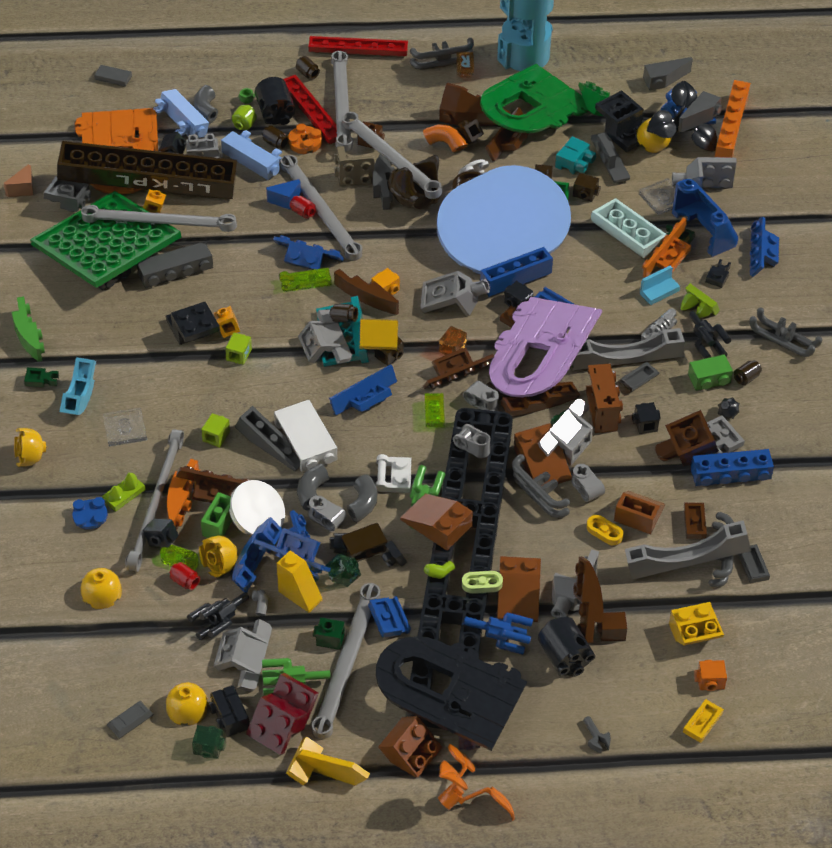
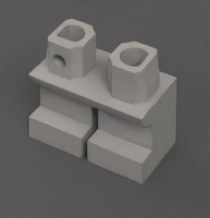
M213 133L206 134L205 139H198L196 134L189 135L188 140H186V154L202 156L203 152L205 157L219 158L218 140Z

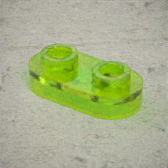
M170 545L168 548L163 547L160 550V558L165 565L172 567L174 564L182 562L193 570L199 565L198 555L194 551L175 545Z

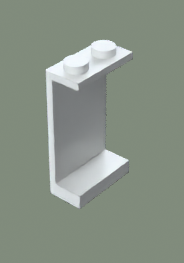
M310 400L274 411L275 426L277 429L282 428L300 459L301 472L308 471L318 464H330L337 460V447Z

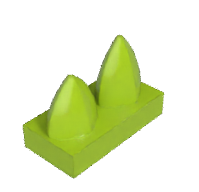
M691 283L685 288L687 294L682 300L681 311L690 309L697 304L699 306L696 314L699 318L706 317L711 313L716 316L720 311L717 302Z
M128 472L125 480L117 486H113L102 498L116 512L145 491V485L137 479L134 473Z

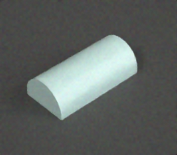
M616 198L591 213L593 223L645 260L652 257L655 248L660 247L664 237L667 235Z

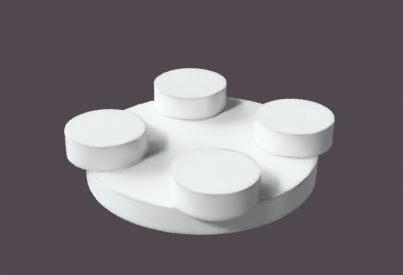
M483 159L475 160L461 168L458 174L468 171L484 174V169L489 166V163Z

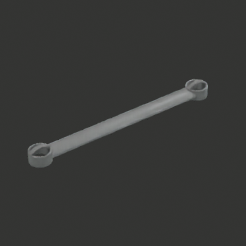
M335 51L331 56V64L334 70L337 125L335 146L336 148L344 146L345 151H350L353 146V138L351 137L350 129H345L341 120L342 115L349 112L346 67L348 55L343 51Z
M346 112L342 115V125L345 129L353 130L398 169L407 167L413 174V182L424 190L427 198L436 199L441 196L442 188L440 182L428 178L362 123L357 113Z
M293 155L283 156L280 160L281 170L288 173L293 181L300 179L301 192L309 201L316 205V212L344 249L345 257L351 261L359 260L362 257L361 244L354 242L300 169L297 158Z
M87 205L81 209L82 219L88 223L99 219L219 227L224 232H230L237 228V220L233 214H224L220 217L105 210L99 209L96 205Z
M173 429L168 436L170 447L134 551H130L125 559V565L129 571L138 572L140 570L142 552L147 540L143 529L155 517L177 450L181 449L183 445V430Z
M374 583L364 584L360 589V600L319 714L312 722V733L317 739H327L333 733V721L372 614L368 606L369 601L380 599V588ZM375 591L377 595L370 598L371 592ZM324 724H327L330 727L329 730L322 732Z

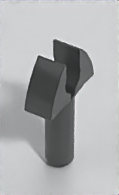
M585 717L583 722L593 737L588 740V746L594 751L602 753V747L598 743L599 740L609 750L610 733H600L591 717Z

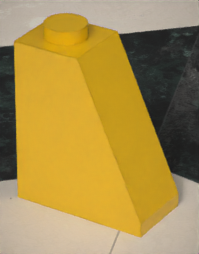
M290 550L277 562L278 592L310 613L322 601V596L307 562Z

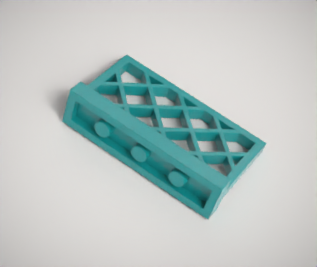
M354 296L351 297V302L342 304H349L358 308L357 321L350 323L351 325L347 329L341 327L344 323L338 322L344 338L347 335L353 337L349 343L346 342L349 349L355 351L349 362L361 360L363 364L368 363L369 359L367 349H360V319H363L359 298ZM333 305L317 308L316 312L319 310H330ZM324 351L322 353L324 367L337 364L335 358L327 359L331 352Z

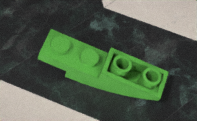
M24 296L17 297L19 311L12 312L15 332L25 350L40 362L42 361L41 354L45 353L43 342L39 343V340H43L41 329H37L36 322H32L31 316H27L31 314L29 303L25 304Z

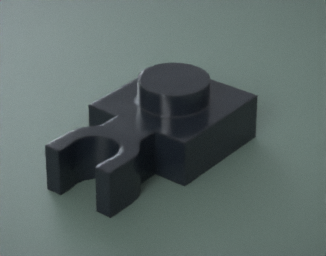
M720 259L718 266H712L705 283L722 288L729 277L731 262L724 266L722 265V259Z

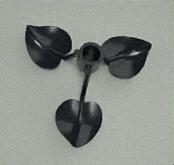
M681 81L673 87L671 98L677 106H682L681 110L673 119L669 111L660 110L656 112L649 121L647 132L662 138H670L678 132L679 116L685 110V107L689 108L697 98V93L692 85L686 81ZM704 123L697 128L694 127L686 130L695 131L691 138L696 146L706 151H716L717 134L711 125Z

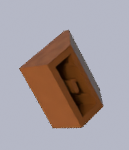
M626 491L622 493L616 505L614 521L651 535L665 504L637 493Z
M417 716L402 717L378 746L392 764L414 777L420 776L442 748L433 734Z

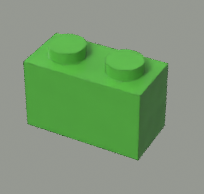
M725 354L689 363L688 376L696 391L731 383L733 369Z
M217 493L201 520L202 536L209 538L225 535L233 521L229 512L231 496Z

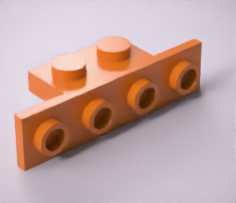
M683 217L679 223L677 222L674 225L672 232L664 237L660 247L655 248L652 257L646 259L642 266L643 277H647L656 266L661 269L671 266L673 273L690 252L691 245L678 239L686 230V218Z

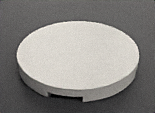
M250 480L240 484L232 492L229 512L234 524L244 534L252 536L269 517H272L282 527L285 520V507L280 495L273 487L262 481Z

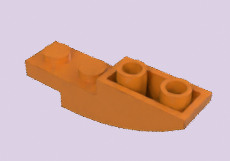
M190 459L187 466L193 467L194 470L201 471L198 466V461ZM175 471L168 490L167 510L168 519L173 520L177 530L178 527L182 526L186 512H189L192 507L190 494L195 481L176 477L177 471Z

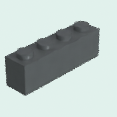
M203 241L146 258L137 264V270L144 287L148 288L212 269L213 259L207 244Z

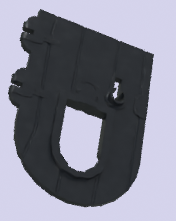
M405 637L394 641L383 650L376 664L375 676L381 692L392 704L450 733L456 734L490 751L493 750L528 682L521 679V673L517 669L512 667L510 671H507L508 665L500 662L494 665L488 664L479 659V654L474 649L469 648L468 652L464 651L466 646L463 644L455 643L449 646L428 637ZM410 661L424 663L427 667L451 677L452 681L441 695L406 678L402 674L400 667Z

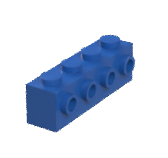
M545 247L482 269L480 281L482 279L488 281L490 292L487 295L490 297L505 291L506 287L512 285L515 281L525 284L551 274L553 257Z
M769 449L697 455L692 457L691 472L695 486L756 480L764 481L772 479L774 470Z

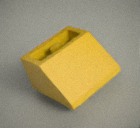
M710 602L671 610L669 626L675 641L685 646L724 637Z

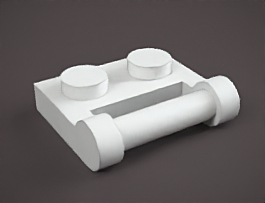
M384 454L378 455L376 459L378 479L375 483L378 492L410 493L411 458L387 457ZM386 466H392L391 483L385 481Z

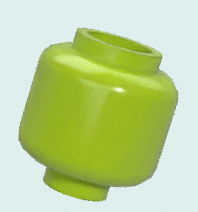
M240 105L232 115V122L235 128L239 130H249L257 119L255 109L250 105Z

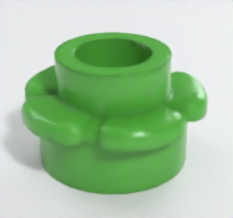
M244 88L240 91L238 97L241 102L249 104L254 100L255 94L251 89Z

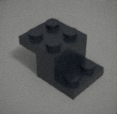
M622 90L595 104V109L606 118L605 132L611 140L625 152L640 145L637 139V129L642 124L644 109Z
M205 301L166 315V321L179 345L220 331V326Z

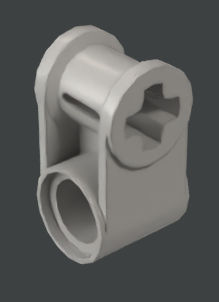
M481 381L474 382L463 393L465 401L478 409L499 410L497 403L499 399L498 392Z
M465 424L462 427V431L453 437V442L458 448L464 449L478 458H484L490 454V436L470 424Z
M578 464L574 467L572 485L577 489L584 501L589 502L605 494L603 483L587 465Z
M313 496L309 500V518L329 531H334L347 517L346 512L340 506L333 504L322 496Z

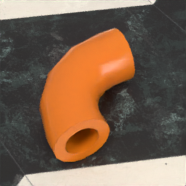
M438 124L423 130V134L430 145L439 141L445 142L449 145L452 152L460 151L468 145L461 133L449 125Z

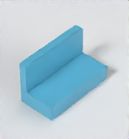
M671 266L642 279L640 295L650 305L680 291V285L672 278L673 268Z

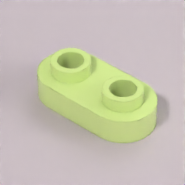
M496 571L468 572L462 577V588L468 593L497 592L503 585V577Z

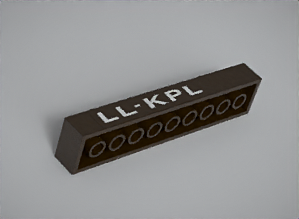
M62 141L57 162V180L233 199L237 160Z

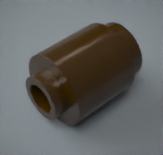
M307 56L300 57L296 61V69L307 79L313 80L319 75L318 65Z
M272 125L266 127L262 132L263 140L275 148L279 147L282 149L288 142L286 134Z
M334 304L330 308L329 315L333 322L352 323L358 319V308L349 304Z
M755 360L747 361L734 370L735 381L741 385H747L759 377L762 372L761 365Z

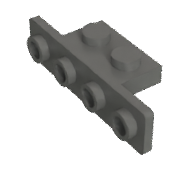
M604 132L591 135L596 151L600 155L613 182L619 183L630 180V175L608 134Z

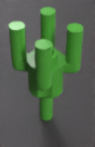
M419 465L410 493V498L412 499L411 507L425 493L439 496L445 476L443 471H438L434 485L431 488L428 485H422L426 467Z
M289 658L262 659V668L283 667L281 670H262L263 686L276 685L282 673L288 674L305 684V680L330 679V670L305 672L304 666H292V661ZM263 688V696L273 693L275 688Z

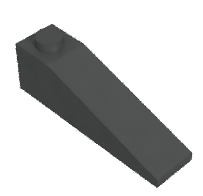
M250 407L239 417L235 428L250 442L293 471L300 467V459L289 440L256 408Z

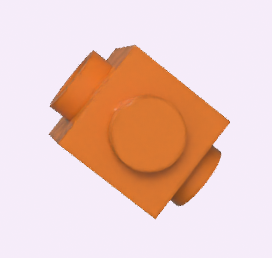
M724 660L699 661L698 670L694 671L695 682L699 683L700 690L715 691L725 689L727 674Z

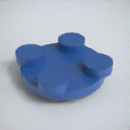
M102 497L84 501L78 499L73 502L72 516L76 526L83 529H95L106 522L108 513L105 500Z

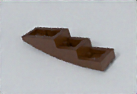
M341 269L334 272V285L351 297L358 296L359 301L393 315L399 314V301L375 281L368 284L358 275L350 278Z
M560 382L549 390L534 396L504 397L501 405L505 412L511 416L522 415L564 404L579 398L580 393L573 382Z

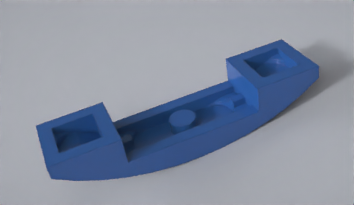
M272 517L264 521L254 532L236 561L232 580L243 592L247 593L256 578L253 573L265 554V551L258 549V544L253 543L254 539L275 545L283 529Z

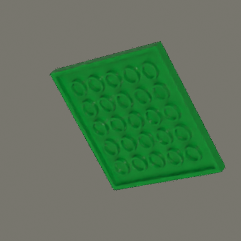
M116 191L91 204L105 210L148 212ZM80 210L31 238L30 241L32 246L97 288L182 236L181 231L169 224L99 219L88 223L83 221Z

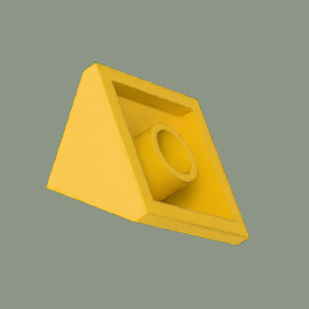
M360 319V349L397 350L398 320Z

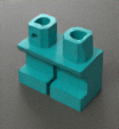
M572 136L556 154L555 168L560 170L563 167L567 168L573 175L576 171L584 174L588 168L587 162L593 163L595 161L596 152L589 150L590 144Z

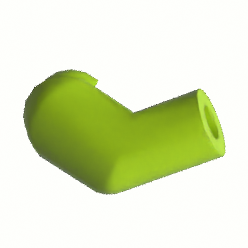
M451 561L446 562L442 566L426 564L424 566V573L430 577L442 579L455 569V565Z

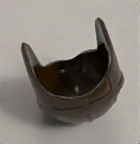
M437 155L428 157L418 163H413L428 178L438 181L439 157ZM407 167L397 168L391 172L388 180L389 189L395 199L403 206L421 210L438 202L440 197L430 199L425 196L424 190L413 182V174Z

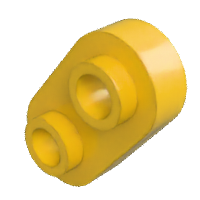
M593 515L588 518L586 528L590 534L609 545H618L622 542L623 530L619 526L600 515Z

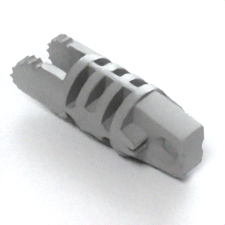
M673 308L669 309L653 322L641 335V341L654 336L662 330L674 327L677 324V320L674 318L677 314L676 310Z

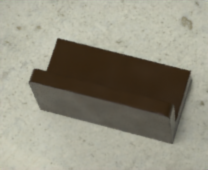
M378 523L344 534L341 538L347 549V560L350 565L387 550L385 544L388 541Z

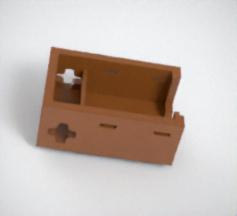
M611 363L588 365L591 385L586 386L585 391L594 432H616L618 424L621 423L620 411H623L622 400L618 398L620 395L619 386L615 385L616 372L612 371Z

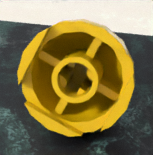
M649 118L637 129V139L639 144L645 147L646 151L657 153L669 145L672 137L662 138L647 132V127L651 120Z
M17 428L16 432H19V436L14 438L15 458L19 456L20 463L16 464L18 467L32 466L39 462L42 458V453H46V442L42 441L41 435L31 428Z
M220 535L202 540L203 545L199 546V557L203 567L208 566L211 569V572L208 573L214 577H220L230 572L237 561L236 546L227 537Z
M96 568L84 576L80 591L85 603L87 602L94 609H105L113 606L114 602L121 598L122 587L118 576L113 571L107 568Z
M184 682L176 685L169 691L166 698V711L170 720L178 725H181V723H188V726L199 723L207 714L208 699L204 690L198 685Z

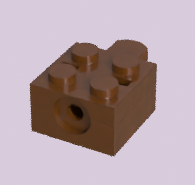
M701 410L665 425L670 439L657 444L655 447L656 454L661 461L665 462L679 456L683 467L692 463L693 456L714 454L719 451Z

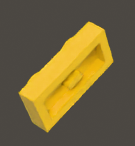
M705 699L683 728V733L702 743L722 716L724 709Z

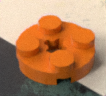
M298 124L288 134V144L291 150L299 154H307V151L312 150L316 152L322 146L321 130L306 126L305 124Z

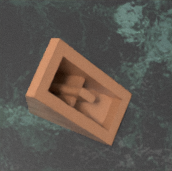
M28 164L4 182L7 197L33 195L31 165Z

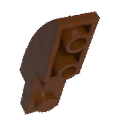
M579 556L578 563L575 566L577 580L573 586L575 597L582 602L579 605L580 623L577 626L586 641L593 643L595 622L603 623L602 591L590 561Z

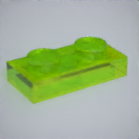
M425 393V427H445L444 394Z

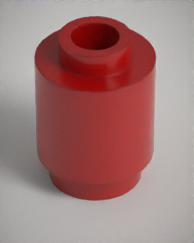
M294 196L290 201L292 211L305 219H309L316 212V205L303 196Z
M182 562L174 564L170 569V579L184 589L193 590L200 582L198 573Z

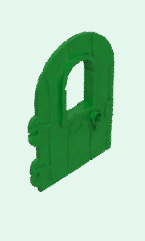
M534 64L489 87L483 92L480 100L482 111L491 121L503 128L520 133H535L548 127L560 128L562 125L567 124L568 116L572 114L581 116L589 112L581 94L538 64ZM519 98L534 107L533 110L519 116L512 115L502 108Z

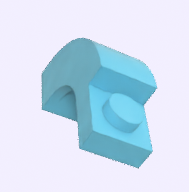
M76 357L72 381L68 391L62 395L59 412L80 415L84 412L90 400L95 382L93 380L95 360Z

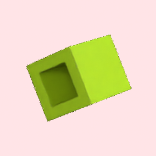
M233 333L225 348L226 361L244 365L252 350L251 337Z
M212 413L201 429L202 441L220 448L230 433L229 419Z

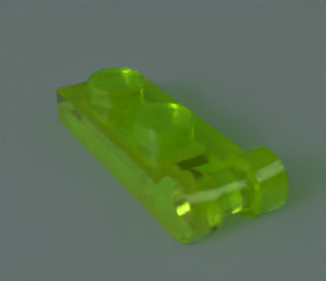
M329 268L293 273L283 271L279 274V279L282 282L281 288L284 292L332 285Z

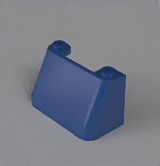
M684 179L677 182L672 214L676 218H680V215L686 216L689 221L697 218L712 234L713 237L710 238V245L707 248L710 256L714 257L736 247L738 235L721 208L694 180Z

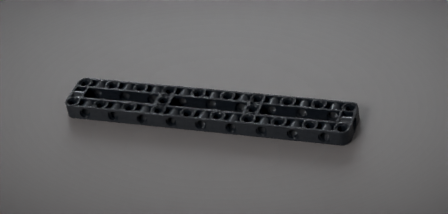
M461 408L455 415L441 497L458 501L473 511L472 526L470 528H476L470 572L491 571L512 437L513 418L506 412ZM465 424H470L474 428L487 433L491 438L490 454L487 458L481 501L462 499L470 453L458 448L453 442V437L462 431V427ZM434 542L430 564L442 566L446 562L453 559L455 543L448 550H445ZM450 573L442 579L428 576L417 636L439 641L440 625L442 623L461 625L458 643L466 646L464 651L468 652V649L472 648L479 654L483 629L463 625L465 616L484 621L488 593L466 592V597L447 595L446 591L448 590ZM413 661L410 680L431 690L434 669L427 667L424 663ZM406 712V717L415 716L411 713ZM421 719V721L425 724L426 727L440 728L426 720Z

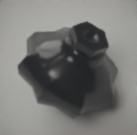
M733 397L724 398L718 404V415H723L725 419H734L740 413V403L735 401Z

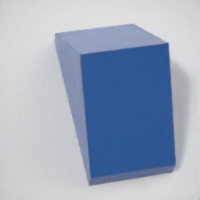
M300 179L266 187L267 202L289 210L291 209V199L294 196L301 195Z

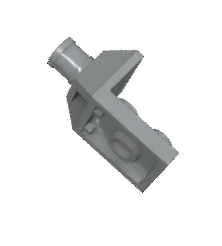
M697 157L686 167V173L672 172V186H676L677 182L684 179H692L701 188H733L737 164L736 158Z
M460 271L425 281L422 286L420 309L423 313L457 303L466 317L470 316L477 304L478 296L490 292L489 283L486 279L473 282L470 277Z
M591 549L589 556L584 558L590 561L597 573L599 551ZM558 573L554 574L551 599L555 605L551 612L553 617H567L569 610H579V605L582 602L573 593V586L576 583L577 577L574 579Z

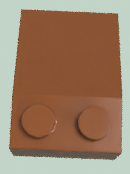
M550 423L515 433L513 448L517 456L520 454L524 455L525 460L521 463L524 464L526 473L532 479L547 471L551 475L547 482L555 479L560 484L572 480L563 450L559 445L548 457L539 448V441L552 427Z
M425 493L400 517V520L445 550H448L472 526L473 511L458 501Z
M500 556L499 573L503 577V585L498 591V619L503 620L505 613H512L531 618L533 622H538L541 558Z

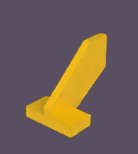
M307 736L302 739L286 772L288 776L302 785L308 782L312 771L354 786L368 779L370 775L369 772L354 762L321 754L323 747Z

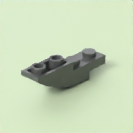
M379 154L373 171V198H381L383 210L390 209V202H393L392 192H389L388 180L394 167H391L393 164Z

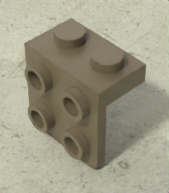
M344 146L337 147V154H334V163L337 165V167H334V176L338 177L339 186L372 184L374 157L346 158Z

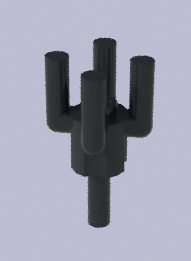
M691 311L689 317L695 324L693 331L699 338L694 345L704 359L711 358V355L704 347L705 345L713 346L719 355L725 354L727 357L728 353L717 340L719 334L726 344L731 342V338L720 324L712 327L707 320H701L695 311Z
M244 592L232 601L224 598L212 605L205 603L188 614L187 619L190 622L199 617L202 620L208 617V620L211 622V624L196 633L197 639L202 640L206 636L214 638L232 625L230 618L235 616L236 607L249 599L248 593Z

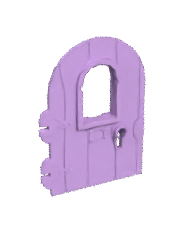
M530 297L528 301L522 302L516 308L517 311L513 313L515 323L511 330L504 331L500 334L499 340L495 342L494 347L497 352L492 359L489 369L492 384L501 393L512 397L534 396L554 387L567 373L599 319L602 309ZM529 347L548 351L538 369L532 375L525 378L515 377V368H517Z

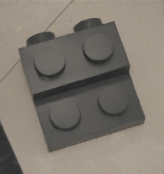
M57 176L44 192V199L60 202V209H65L69 212H78L79 209L85 207V201H89L91 198L89 183L57 180Z

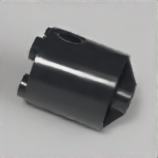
M268 77L257 84L254 94L265 123L287 125L295 114V106L286 82L279 77Z
M567 616L550 620L538 634V641L559 676L571 674L578 676L582 674L584 667L596 657L571 617Z

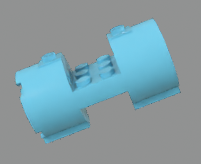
M500 0V9L507 15V20L503 23L502 33L498 35L497 60L505 69L512 68L522 71L534 64L544 67L548 63L553 28L551 23L547 21V15L553 9L554 0Z

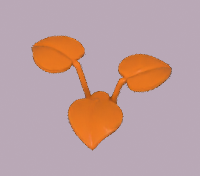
M449 744L448 749L451 755L462 764V770L458 773L447 761L444 760L441 763L439 777L448 779L453 783L438 796L439 801L450 810L458 802L462 805L466 800L483 793H489L493 799L509 812L513 821L515 815L512 805L493 786L462 797L464 794L463 790L466 791L468 786L461 777L467 769L473 773L475 766L463 752Z

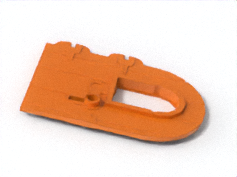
M153 108L84 112L82 117L77 118L75 121V133L82 137V143L159 151L157 113ZM136 130H139L138 138H135ZM90 184L95 189L108 194L116 191L124 195L142 190Z

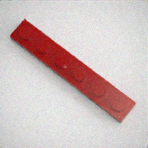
M310 36L308 51L317 53L343 51L346 54L407 56L408 41Z
M296 74L284 78L283 80L286 82L294 102L315 128L321 130V135L329 145L335 143L337 137L336 123Z

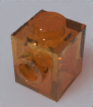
M450 326L439 340V352L447 355L466 346L467 333Z

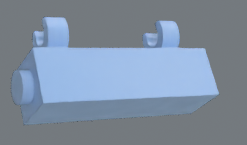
M176 89L163 91L161 98L155 100L158 106L153 109L157 113L165 111L180 127L175 132L178 131L181 136L184 134L188 136L196 134L198 138L205 137L209 122Z
M245 130L241 135L232 131L221 140L223 154L233 160H237L238 163L263 178L269 180L280 171L279 162L282 157L279 155L282 151L276 148L272 153H269L255 145L248 138L251 135L249 131Z

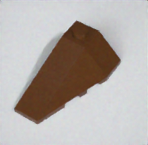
M446 83L440 104L439 121L458 125L466 119L468 122L477 119L480 126H500L491 121L482 111L480 95L474 96L467 92L468 89L463 86Z

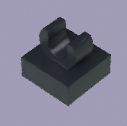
M392 540L385 544L389 551L381 557L388 567L393 566L396 561L401 567L407 563V560Z

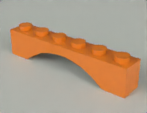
M738 80L733 82L716 146L715 157L733 158L741 120L748 101L751 84L749 82Z

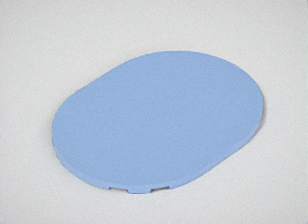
M516 165L502 166L461 184L445 197L437 214V235L445 252L456 263L480 274L482 269L545 247L549 253L554 252L562 244L569 231L571 211L564 192L547 175L529 167Z

